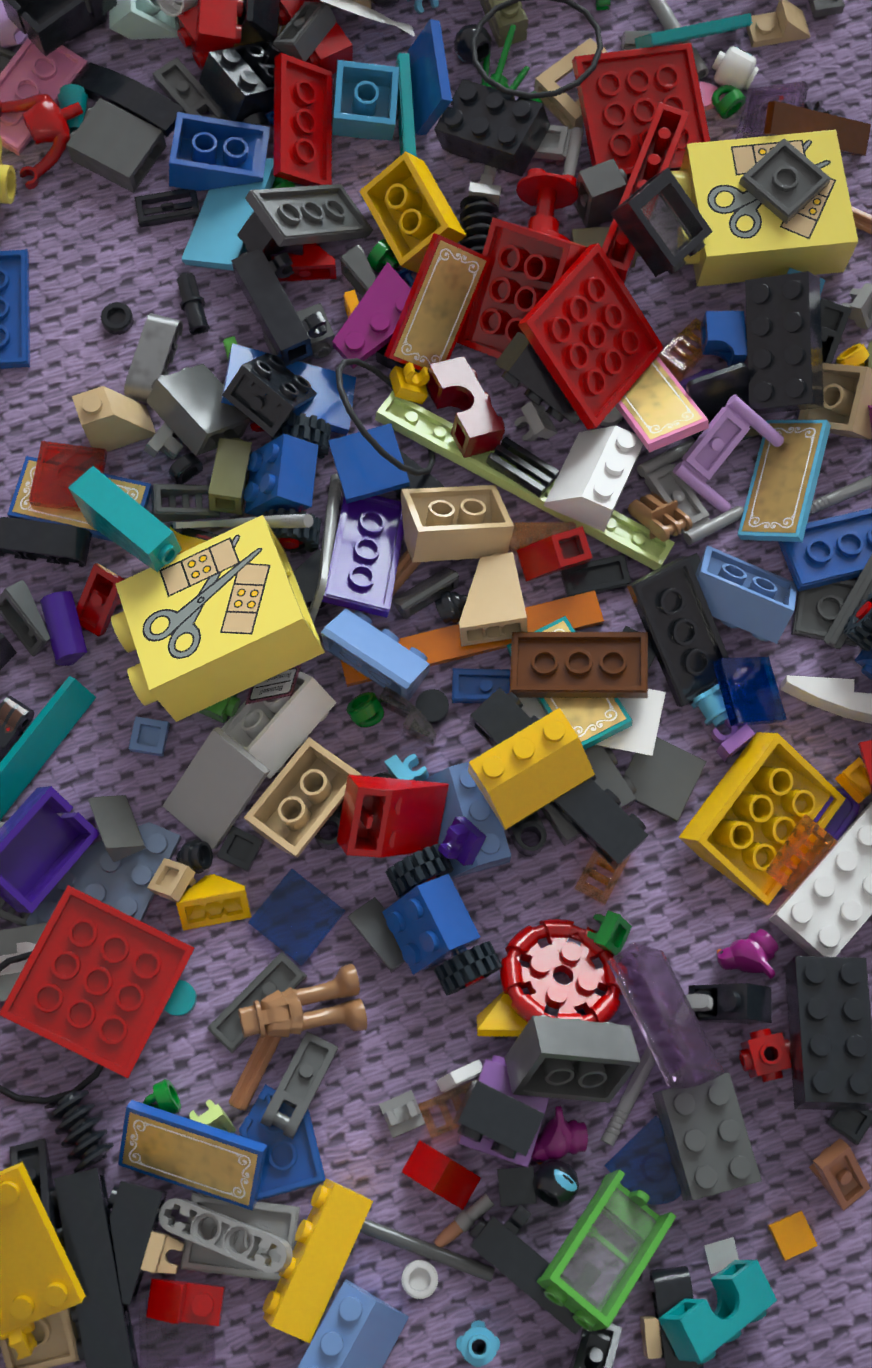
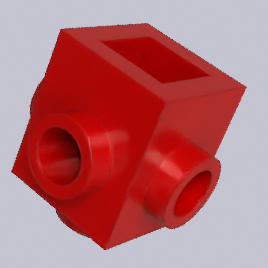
M770 1028L749 1033L751 1040L740 1043L742 1050H739V1058L745 1072L748 1071L750 1078L761 1076L762 1082L784 1078L782 1070L792 1068L790 1062V1041L788 1039L784 1040L782 1032L771 1034ZM767 1047L771 1048L773 1061L767 1060L764 1056V1051Z

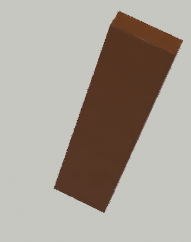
M770 101L767 107L764 134L774 136L836 130L840 152L856 156H866L871 124L783 102Z

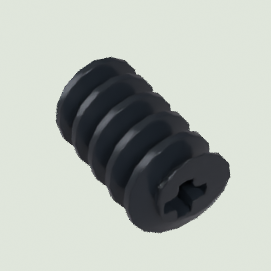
M469 195L460 202V225L466 237L459 242L460 245L482 254L492 218H497L499 208L483 196Z
M88 1090L73 1091L44 1106V1109L56 1108L49 1116L50 1122L62 1121L55 1129L56 1135L68 1134L61 1142L62 1148L74 1147L67 1156L68 1160L81 1161L74 1168V1173L81 1172L107 1158V1152L114 1146L112 1142L102 1144L100 1142L108 1133L106 1129H94L101 1120V1117L88 1116V1113L95 1107V1104H82L81 1102L89 1094Z

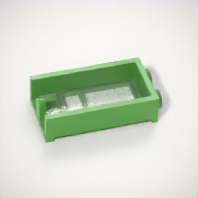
M620 1169L605 1175L601 1181L602 1184L544 1274L537 1280V1283L545 1289L544 1295L551 1302L558 1306L564 1305L574 1314L573 1319L575 1322L589 1331L609 1328L677 1217L672 1212L662 1215L656 1214L646 1205L650 1199L646 1192L642 1190L630 1192L620 1183L625 1175Z

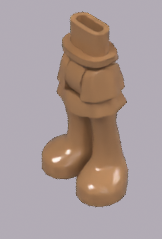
M354 964L340 967L336 977L326 983L300 989H292L290 987L283 992L277 990L263 998L260 1003L256 1000L253 1001V1006L239 1008L238 1014L243 1036L259 1034L260 1038H263L267 1033L268 1036L289 1037L290 1034L301 1035L302 1031L332 1024H345L353 1031L366 1030L368 1025L367 1015L360 998L304 1013L302 1006L359 995L360 984Z

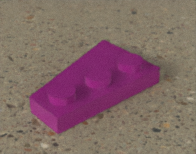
M388 262L332 340L333 347L344 359L358 358L365 361L391 340L411 288ZM350 365V367H351L352 369H354V368H356V367L358 366V365Z

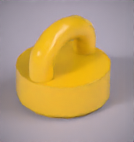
M856 344L838 355L836 363L865 366L864 361L869 357V352L864 344Z

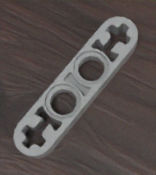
M173 1198L167 1200L160 1208L159 1222L167 1232L267 1273H278L288 1268L292 1262V1248L283 1238L187 1199ZM180 1208L179 1213L181 1215L194 1218L192 1223H175V1218L171 1216L172 1210ZM207 1218H212L217 1223V1233L210 1240L206 1239L201 1232L202 1223ZM239 1231L246 1232L250 1239L249 1247L244 1253H239L233 1246L234 1236ZM278 1246L277 1253L281 1255V1260L270 1264V1256L256 1252L259 1247L275 1249Z

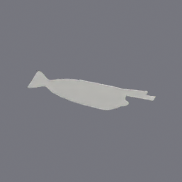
M320 0L351 13L378 22L395 25L408 34L415 36L411 25L395 22L353 0Z

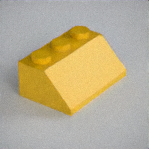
M560 708L471 760L468 764L469 774L505 830L595 775L578 735Z

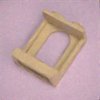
M590 37L535 78L534 91L544 92L561 88L557 82L573 71L572 60L574 57L596 53L597 44ZM603 47L602 53H606L607 50ZM566 92L555 97L541 98L544 106L564 126H568L569 129L574 127L583 129V117L579 99L574 101Z

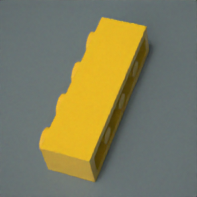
M327 1178L323 1185L320 1184L315 1189L311 1199V1206H313L307 1220H302L295 1234V1241L297 1243L292 1251V1262L288 1268L279 1272L281 1278L275 1291L271 1290L263 1305V1319L271 1327L311 1343L373 1203L371 1199Z

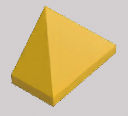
M215 874L205 875L183 893L179 902H176L183 931L251 918L245 886Z
M502 992L476 1016L477 1036L519 1037L527 1022L511 1007L512 1000L508 994Z

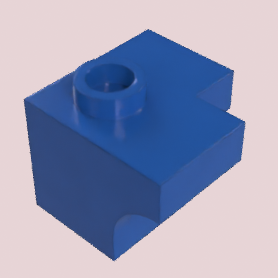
M706 311L700 326L702 355L719 356L725 360L728 367L744 363L748 355L747 327L744 311Z

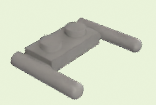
M550 125L533 158L562 161L565 158L562 175L568 174L575 177L584 130L579 127L569 129L568 126ZM487 165L484 168L483 174L494 175L493 183L497 168Z
M690 439L637 466L639 475L646 479L645 484L651 492L656 493L668 503L677 500V508L691 518L692 528L688 531L681 530V533L684 534V540L688 545L741 519L744 511L742 506H736L710 520L708 518L710 514L691 487L673 473L675 467L673 462L681 459L696 441L694 439Z

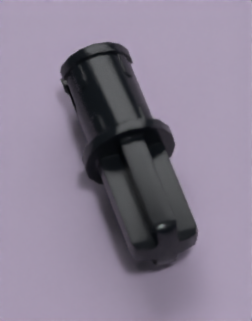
M182 273L177 278V283L182 298L180 306L186 313L189 331L191 335L208 332L210 328L203 308L205 300L203 297H200L195 275L193 273Z

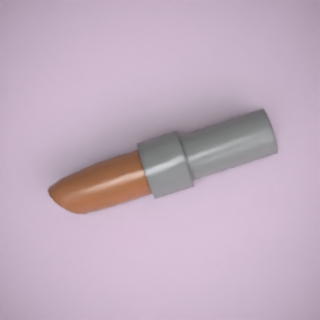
M484 1194L466 1211L460 1212L454 1218V1221L434 1240L435 1245L441 1248L445 1247L460 1234L466 1233L475 1225L474 1222L494 1206V1203L487 1194Z

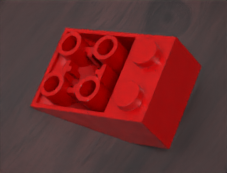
M348 775L337 836L338 844L346 855L377 858L412 854L422 851L426 847L438 845L448 783Z

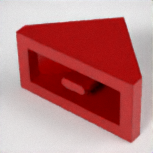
M420 1140L401 1171L464 1210L481 1179L478 1175Z

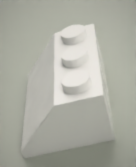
M618 426L579 432L544 506L604 532L635 466L643 443L635 433Z
M297 670L291 691L288 694L253 701L249 700V696L239 707L235 715L221 729L270 770L266 777L271 779L275 773H278L284 767L285 762L294 751L304 744L308 735L319 722L328 716L329 711L337 702L313 677Z

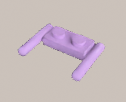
M737 395L729 398L726 403L727 405L722 407L709 423V428L701 433L682 457V461L673 469L674 474L720 513L730 510L731 505L705 482L711 479L750 430L749 427L752 426L774 447H779L784 442V437Z

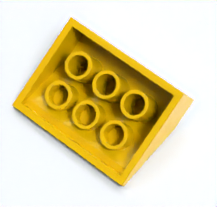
M757 732L680 834L679 838L701 859L758 901L768 906L846 798L778 733ZM830 796L833 797L834 800L809 835L808 828Z

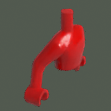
M38 94L21 100L0 101V117L3 113L24 112L22 114L23 120L36 145L44 142H53L51 148L34 167L26 166L20 170V177L24 178L29 175L34 177L33 180L25 183L27 189L37 187L39 178L58 162L65 151L66 144L70 140V130L67 121L83 114L79 102L60 109L48 94Z

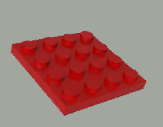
M691 43L601 53L596 69L577 86L592 166L614 158L618 168L623 169L627 178H630L660 102L689 112L682 138L670 166V171L680 170L687 144L711 142ZM595 54L574 57L572 65L575 81L591 66Z
M599 243L589 245L518 323V326L587 430L595 429L600 425L664 349V346Z
M68 885L1 1008L0 1016L129 1079L195 948Z

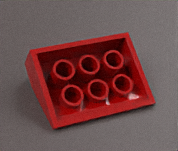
M492 218L482 255L491 258L457 343L499 358L517 332L524 334L518 323L588 247L504 220Z

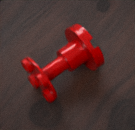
M541 168L528 170L527 176L520 179L516 186V193L519 198L528 205L536 207L535 216L531 217L528 221V228L570 241L559 233V221L554 218L555 209L572 205L577 200L579 191L576 186V178L568 174L547 173Z

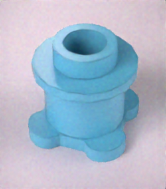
M721 683L716 684L692 700L691 706L693 709L699 707L706 720L704 723L706 726L713 723L715 727L724 724L726 719L733 717L730 712L734 709L733 704L729 705L721 694V689L723 688Z
M476 1320L471 1323V1328L463 1336L457 1338L456 1347L461 1351L467 1362L474 1367H482L493 1360L500 1348V1340L486 1328L483 1321ZM477 1339L485 1342V1348L480 1352L472 1349V1343Z

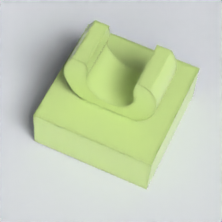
M211 1100L206 1101L209 1110L200 1116L194 1110L190 1112L191 1120L230 1133L237 1131L219 1104L215 1105Z

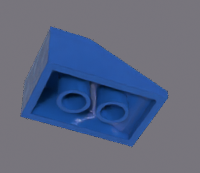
M177 112L169 159V186L204 191L263 182L270 127Z

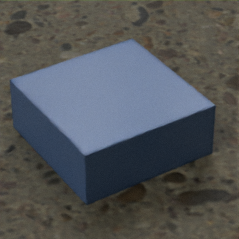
M135 716L129 750L164 756L170 723L168 721Z

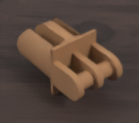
M654 492L642 496L639 500H634L628 507L629 514L650 530L651 540L657 537L664 542L669 540L670 535L677 536L681 533L682 529L688 531L693 526L691 518L677 508V500L668 503Z

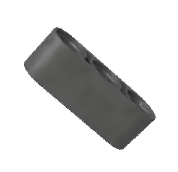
M152 313L147 316L124 387V395L126 397L146 402L152 391L153 382L161 375H169V372L166 371L169 363L172 364L178 344H175L178 335L181 336L183 331L181 320Z

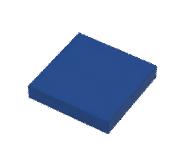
M391 423L367 430L386 452L404 464ZM360 432L328 440L346 503L410 486L407 472L399 470L382 457Z

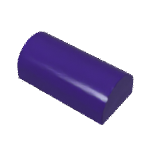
M61 591L44 596L40 600L46 628L51 638L50 643L55 663L59 666H69L85 655L87 648L72 592Z

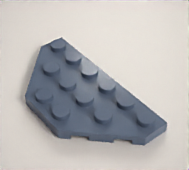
M145 823L138 826L146 848L116 862H113L109 856L103 840L90 845L38 907L30 913L26 921L27 926L48 922L68 885L129 916L143 921L155 895L147 886L163 859H172L181 836L153 823Z

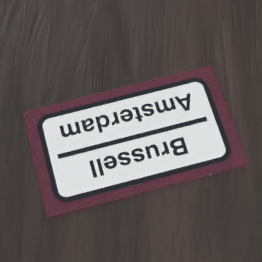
M302 664L250 687L245 705L292 696Z

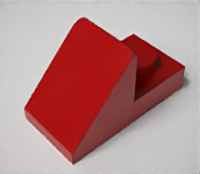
M316 243L303 244V255L288 253L293 262L291 267L294 270V274L287 278H278L279 282L337 279L335 259Z
M95 563L92 567L76 609L81 627L100 637L105 634L116 606L121 604L115 584L125 579L98 563Z
M152 1278L146 1317L177 1325L184 1322L220 1326L226 1286Z

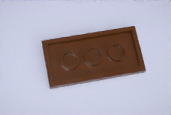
M512 632L510 692L518 698H648V632Z

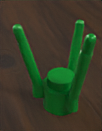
M514 24L510 26L496 72L490 78L506 88L516 90L530 68L525 66L510 87L507 84V78L502 75L516 30ZM490 53L483 60V69L488 76L490 67ZM482 78V80H481V84H482V85H485V86L494 88V87L491 86L490 84L486 83V82L483 80V78Z

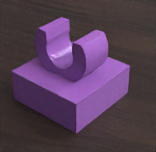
M731 717L724 722L729 728L730 734L723 735L717 728H714L711 732L713 740L720 744L716 752L724 762L748 744L755 735L754 731L747 724L738 730L736 721Z

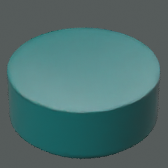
M179 980L164 1010L173 1016H184L190 1013L197 1002V994L193 986L186 981Z

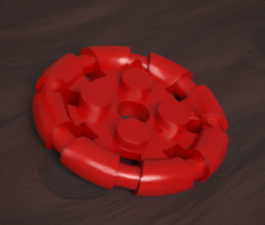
M547 919L540 921L538 926H526L510 940L505 948L507 955L501 959L503 966L500 968L501 985L504 994H508L512 1000L511 1007L524 1021L528 1023L533 1015H547L554 1018L581 1019L583 1021L604 1023L610 1021L617 1013L621 1005L619 997L625 991L624 969L620 959H615L613 954L600 948L594 943V940L587 937V930L597 933L595 930L588 926L586 929L573 925L574 921L566 919ZM568 937L581 942V945L579 946L574 942H567ZM546 938L549 945L541 948L538 940ZM599 957L603 967L596 969L592 960ZM522 960L530 963L529 967L521 966L519 961ZM563 972L569 976L571 983L566 985L560 984L554 979L553 974ZM528 987L530 994H524L522 989ZM596 989L606 992V994L600 996L594 992ZM546 1005L558 1009L556 1017L544 1012ZM583 1008L586 1015L582 1016L580 1013H577L576 1011H579Z

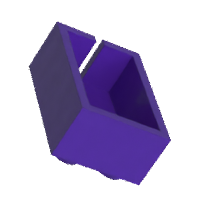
M52 786L36 788L0 828V897L17 912L32 913L100 835V832L79 812L69 813L74 807Z

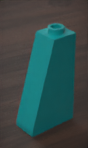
M94 466L68 487L84 518L91 527L154 571L158 572L162 567L171 563L182 550L171 529Z

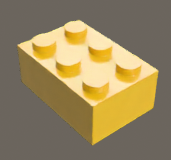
M406 151L359 191L401 267L418 273L433 233L456 243L466 237L464 230L425 162Z

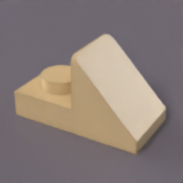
M779 0L775 12L751 16L753 24L746 27L752 48L810 38L803 10L787 0Z

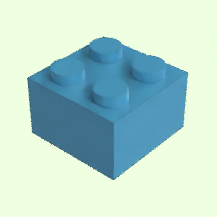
M338 60L332 135L392 141L396 124L399 67Z

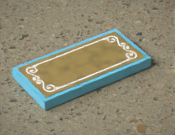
M767 420L766 422L784 437V442L781 446L774 447L762 437L737 535L741 540L803 542L831 424L828 420Z

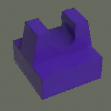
M465 816L455 817L451 826L448 827L447 835L443 843L440 844L438 851L446 858L458 860L463 866L473 865L487 836Z

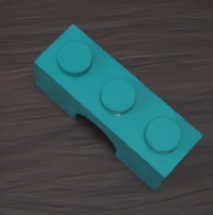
M734 1260L710 1279L717 1293V1307L714 1313L707 1299H683L659 1318L678 1360L694 1361L697 1364L708 1362L716 1356L715 1350L721 1345L739 1338L742 1334L741 1329L746 1325L766 1316V1309L773 1305L777 1299L758 1260Z

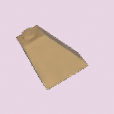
M105 386L72 396L83 430L94 453L97 455L153 437L156 433L147 406Z
M513 552L504 554L494 553L490 556L480 557L459 621L461 646L511 639L512 632H527V615Z

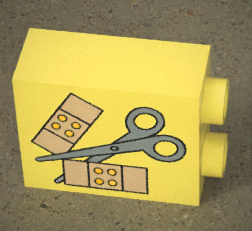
M836 130L686 145L680 170L671 172L713 231L703 240L705 246L691 257L687 255L684 258L685 265L693 264L697 287L739 283L750 279L785 275L789 268L801 272L809 271L814 275L845 271L857 246L858 237ZM783 138L831 178L829 185L787 224L739 184L741 177ZM677 227L676 250L688 240L680 227Z
M263 515L178 554L171 563L162 567L158 572L148 568L115 584L124 611L111 616L112 626L123 648L128 653L136 650L140 660L139 664L127 669L130 683L144 706L159 701L176 722L325 653L286 552Z

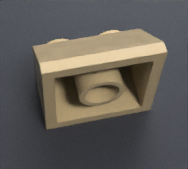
M823 363L824 408L800 410L798 420H828L831 424L829 433L872 440L868 405H872V369L865 366Z

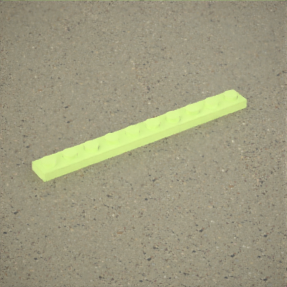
M393 391L376 412V421L384 425L391 423L393 430L569 525L575 528L583 526L586 534L653 570L662 567L675 544L670 539L663 542L656 537L651 540L648 528L615 510L603 532L545 507L544 503L554 482L539 498L486 463L491 452L494 453V450L464 458L451 435L453 423L414 402L395 397ZM500 457L501 459H503L504 461H506L507 463L511 464L512 466H514V467L516 468L515 465H513V464L510 463L509 461L505 460L504 458ZM527 474L529 477H531L532 479H534V480L537 481L538 483L542 484L541 482H539L538 480H536L535 478H533L532 476H530L529 474Z

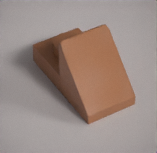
M841 1138L825 1148L809 1167L843 1211L870 1189L850 1146Z

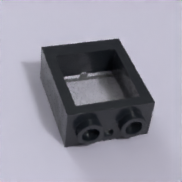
M669 168L650 178L610 213L655 277L666 271L671 275L686 264L684 258L687 255L691 257L705 246L703 240L713 232Z

